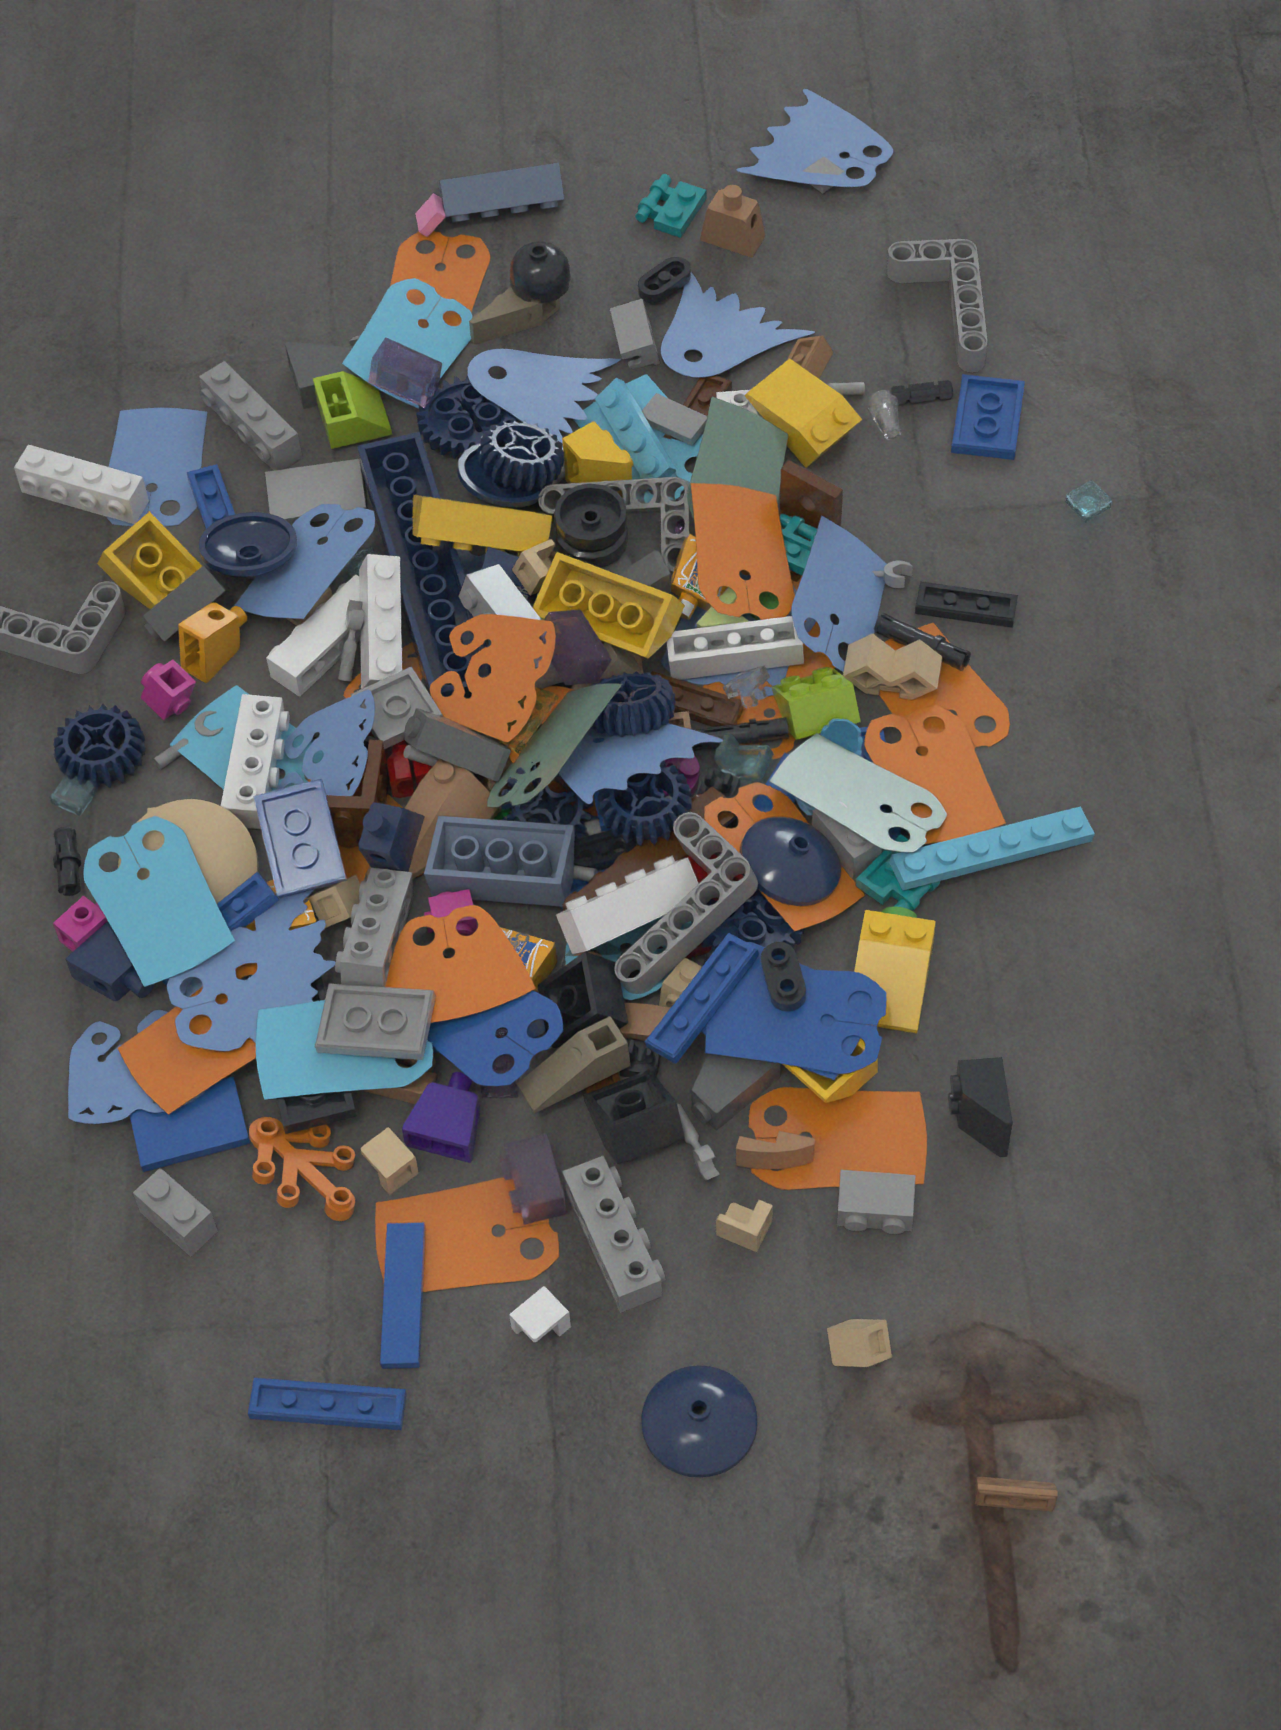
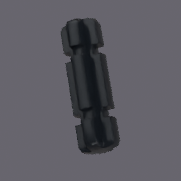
M949 380L938 381L936 385H934V382L909 384L908 388H905L904 385L891 388V399L894 405L906 404L907 400H910V403L935 401V397H939V400L950 399L953 396V387Z

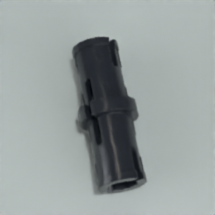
M60 827L54 831L56 855L53 858V865L58 872L59 893H63L64 896H73L81 891L79 879L81 856L77 852L76 830H72L71 827Z

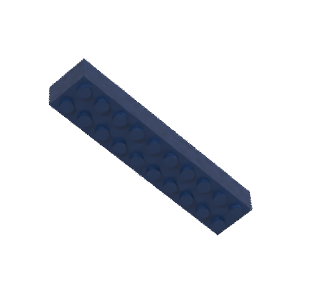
M420 432L359 445L357 447L361 471L386 555L400 557L401 606L426 689L430 694L432 682L448 671H455L459 674L465 690L464 697L469 699L472 693L468 689L465 673L471 657L487 647L484 641L483 645L464 657L457 656L454 653L449 637L451 631L456 626L473 618V615L463 606L459 598L465 575L457 549L453 548L454 542L441 540L440 546L421 544V537L413 535L414 495L440 498ZM471 631L464 632L461 635V643L464 645L470 644L474 639V634ZM483 664L478 669V675L482 678L489 676L491 673V666L489 664ZM447 683L441 688V694L444 697H449L454 692V686L451 683Z

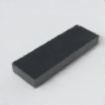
M920 581L915 614L1013 628L1018 595Z

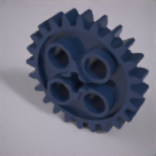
M468 375L465 381L462 382L457 376L454 377L453 384H449L445 380L442 381V389L433 386V395H424L425 403L418 404L419 412L416 413L420 435L423 436V442H430L431 450L440 447L442 456L452 451L453 459H456L460 453H463L471 446L479 444L484 431L489 430L491 425H499L500 421L510 423L512 419L516 422L519 421L514 415L481 395L470 383Z
M757 888L749 899L701 942V947L712 946L713 949H716L725 936L730 933L745 942H752L763 947L774 942H784L794 948L795 944L800 945L805 928L794 932ZM711 899L707 902L706 905H713L717 901Z

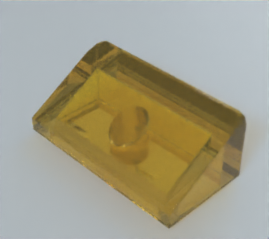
M535 687L537 700L527 723L511 741H499L520 755L560 697L557 694ZM524 696L523 699L518 701L522 709L524 708L523 702L526 700L527 696ZM517 720L507 723L508 732L511 730V726L514 725L517 722Z

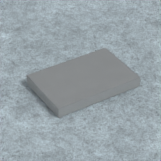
M360 459L265 472L270 514L285 519L291 525L300 516L321 504L341 505V508L344 510H352L356 507L367 509ZM326 513L318 514L311 522L328 520L329 515Z
M329 984L315 1043L317 1053L423 1060L436 999L434 990Z

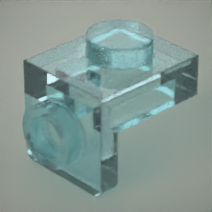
M724 734L723 742L720 743L714 756V760L721 771L739 776L741 780H762L774 755L768 745H739L733 734Z

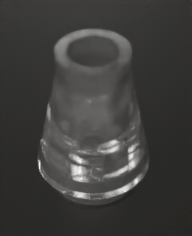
M881 390L872 394L868 399L867 409L882 431L884 438L894 439L900 436L902 430L900 427L897 397L892 395V392L889 390Z

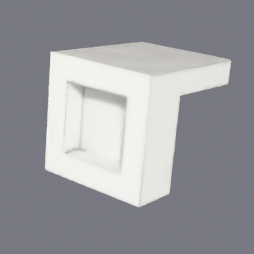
M545 1286L509 1314L512 1330L516 1334L523 1331L533 1342L540 1340L550 1330H553L560 1337L571 1328L569 1311Z

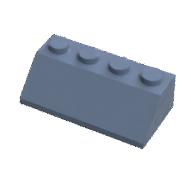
M559 163L438 181L445 217L451 216L452 222L470 220L469 213L481 212V218L499 215L498 209L509 207L511 213L529 211V204L540 203V209L557 207V200L564 199Z
M438 816L424 872L431 896H437L443 892H458L470 889L472 900L562 907L565 899L570 894L574 877V825Z

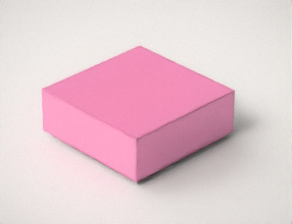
M434 193L415 213L419 233L426 237L445 219L442 198Z

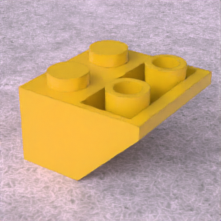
M595 421L562 438L565 458V480L568 484L632 480L633 461L630 454L624 449L621 450L614 443L611 434L607 430H602ZM622 490L617 491V493L623 498Z

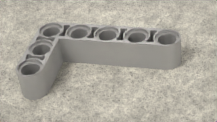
M967 239L900 241L893 243L888 250V277L897 283L949 281L957 363L966 372L973 373L983 369L986 360L987 332L976 245Z
M679 477L555 484L546 486L540 492L539 506L543 511L554 515L555 511L553 502L558 494L562 496L566 491L575 486L589 483L605 485L616 492L622 490L627 514L661 512V556L668 570L672 572L676 565V556L680 552L684 540L689 534L696 537L694 519L687 502V490L690 482ZM680 486H683L685 490L684 496L681 500L676 501L675 491ZM649 488H652L654 492L653 498L650 502L645 503L644 494ZM683 518L685 528L680 534H677L675 525L678 520Z
M110 581L100 582L95 585L70 627L0 606V650L77 674L91 671L96 666L125 616L126 610L120 588L117 584Z
M688 812L680 815L674 822L673 830L683 850L709 875L616 961L614 967L615 974L624 988L630 993L643 994L651 990L749 899L757 889V877L748 861L696 813ZM698 830L695 836L687 838L690 832ZM722 852L716 859H709L712 854ZM745 874L741 880L732 881L736 875ZM712 898H719L715 904L706 905ZM686 922H693L689 928L680 930ZM660 946H667L662 953L654 954ZM634 970H641L638 976L628 978Z

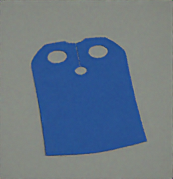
M533 990L507 1003L479 1013L430 1023L427 1040L432 1043V1046L475 1083L483 1086L511 1085L530 1068L529 1064L533 1055L543 1050H548L563 1032V1019L556 1003ZM538 1019L546 1020L549 1024V1029L544 1036L540 1038L528 1036L527 1028L533 1021ZM499 1028H507L508 1033L504 1038H497L495 1036ZM503 1054L511 1055L514 1058V1066L511 1070L503 1074L494 1072L492 1068L494 1060Z
M751 965L706 1024L705 1053L767 1061L837 1074L857 1071L877 1060L882 1037L879 1036L877 1031V1024L886 1015V991L875 981L859 972L801 969L806 986V1000L797 1010L786 1012L777 1009L772 1004L762 967ZM784 986L782 990L789 992L793 990V987ZM857 991L868 993L872 999L871 1006L865 1011H854L848 1003L852 993ZM825 1014L832 1015L834 1022L830 1026H824L820 1021L821 1017ZM851 1035L861 1037L865 1042L864 1051L857 1056H849L844 1053L842 1042L846 1037Z

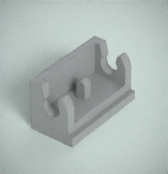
M643 299L610 308L622 359L640 356V358L628 362L629 368H640L653 363L654 365L660 364L650 319Z

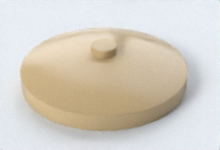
M197 799L176 800L156 807L137 821L140 822L157 816L170 821L184 831L216 904L257 871L259 872L257 850L247 828L233 813L215 803ZM156 830L147 832L142 839L143 846L151 851L158 850L164 844V835ZM119 856V860H118V868H119V866L121 865V858H120V856ZM140 868L137 872V877L141 880L147 879L150 875V871L146 868Z

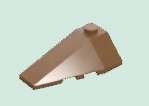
M439 759L421 780L405 809L425 816L409 868V872H412V879L425 872L438 816L493 820L501 811L500 807H487L490 792L469 770ZM371 866L368 868V870H367V872H366V874H365L367 878H368V875H369Z

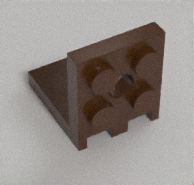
M788 460L781 468L779 517L782 513L792 518L796 515L804 519L806 524L818 529L822 515L841 527L843 489ZM799 535L800 537H802V538H804V539H806V540H808V541H811L810 539L805 538V537ZM790 572L791 579L798 582L802 575Z
M369 740L361 797L326 795L339 846L345 848L359 846L364 828L363 819L369 812L371 804L373 802L386 804L389 774L383 740Z

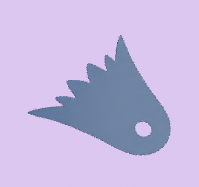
M691 272V279L684 286L675 317L663 338L661 356L667 366L679 374L690 377H709L727 371L772 347L811 335L815 332L796 329L776 330L782 323L781 321H769L760 324L765 313L764 307L739 311L740 303L736 293L716 302L714 288L710 287L705 293H702L698 281ZM688 350H698L702 353L703 357L698 362H690L685 359L684 354Z
M492 349L478 354L471 360L468 366V378L472 386L485 398L508 411L522 422L526 421L527 424L531 425L538 423L539 428H548L549 434L557 435V441L563 444L562 435L559 430L570 434L573 433L570 425L563 417L587 420L585 412L574 401L594 400L598 396L597 393L582 385V383L600 381L602 378L590 373L607 368L621 359L570 358L513 349ZM499 366L506 370L507 375L503 379H494L489 375L488 370L491 367Z

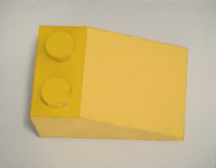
M790 358L744 395L765 420L788 434L787 447L805 468L846 436L862 420L840 393Z
M150 511L105 549L97 563L120 588L149 609H152L202 567Z
M865 910L854 972L866 975L886 991V1015L879 1020L877 1027L918 1033L934 943L936 921Z

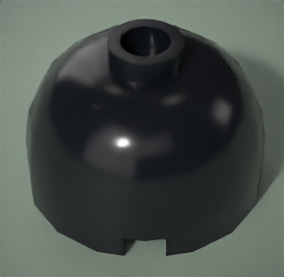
M544 241L532 242L524 245L514 255L510 263V284L515 295L522 300L531 302L530 298L540 299L541 303H549L559 299L569 289V282L571 280L569 261L564 252L554 244Z

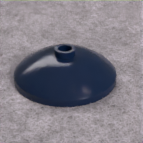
M479 444L471 446L460 456L457 467L458 478L462 485L477 499L503 508H522L539 502V494L542 490L533 487L529 492L525 488H519L518 490L512 486L504 488L502 482L494 483L492 476L484 475V469L479 467L477 453Z
M262 512L239 513L222 518L210 525L203 532L199 540V553L203 562L211 569L233 577H254L272 572L286 563L292 557L297 547V536L293 526L279 516Z
M789 817L762 819L748 829L740 845V854L748 861L757 877V888L765 895L781 903L794 906H809L820 903L832 894L840 880L841 864L834 847L819 830L801 820Z
M688 1366L669 1373L651 1389L642 1409V1433L651 1454L667 1469L688 1477L715 1476L736 1466L751 1449L757 1432L756 1406L747 1388L730 1373L711 1366ZM697 1406H701L706 1409V1412L697 1415L692 1410Z

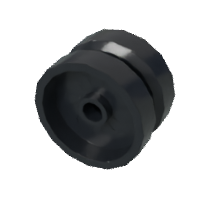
M590 483L575 486L560 497L554 511L556 543L559 553L599 568L606 567L617 561L626 551L628 542L627 509L624 499L615 490L605 485Z

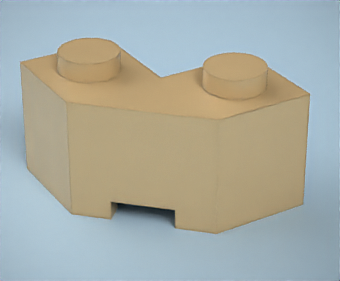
M872 633L848 645L843 676L865 694L879 695V691L884 690L899 692V698L913 700L937 689L942 656L920 639L895 651Z

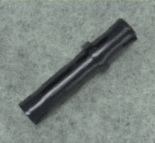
M882 613L875 623V633L893 639L905 646L920 639L942 656L943 663L959 671H963L964 667L966 668L969 663L971 652L952 645L941 635H930L886 613Z
M756 718L749 719V722L695 729V731L720 738L723 742L695 744L692 750L697 751L752 743V746L759 745V742L768 740L789 739L787 718L756 721Z

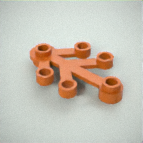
M261 1117L251 1123L249 1138L254 1147L258 1149V1158L253 1165L252 1171L253 1180L263 1185L273 1181L275 1175V1165L271 1161L273 1150L284 1159L282 1184L278 1187L276 1198L280 1206L291 1208L297 1205L300 1195V1189L296 1185L298 1172L326 1199L324 1210L329 1218L335 1221H345L354 1213L355 1197L351 1191L345 1187L334 1186L313 1166L335 1167L338 1170L347 1171L354 1165V1150L344 1145L335 1148L334 1152L295 1149L289 1143H310L311 1146L316 1148L327 1146L330 1141L331 1130L326 1124L285 1134L283 1124L272 1117ZM314 1134H322L324 1137H317ZM344 1156L347 1157L348 1160H341L338 1157ZM259 1170H267L269 1173L263 1174ZM284 1193H290V1194H292L293 1196H292V1197H286V1196H284L283 1194H284Z

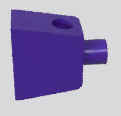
M454 1072L451 1075L448 1086L434 1082L426 1086L402 1127L405 1146L471 1163L480 1118V1104L478 1095L469 1092L472 1080L461 1072Z

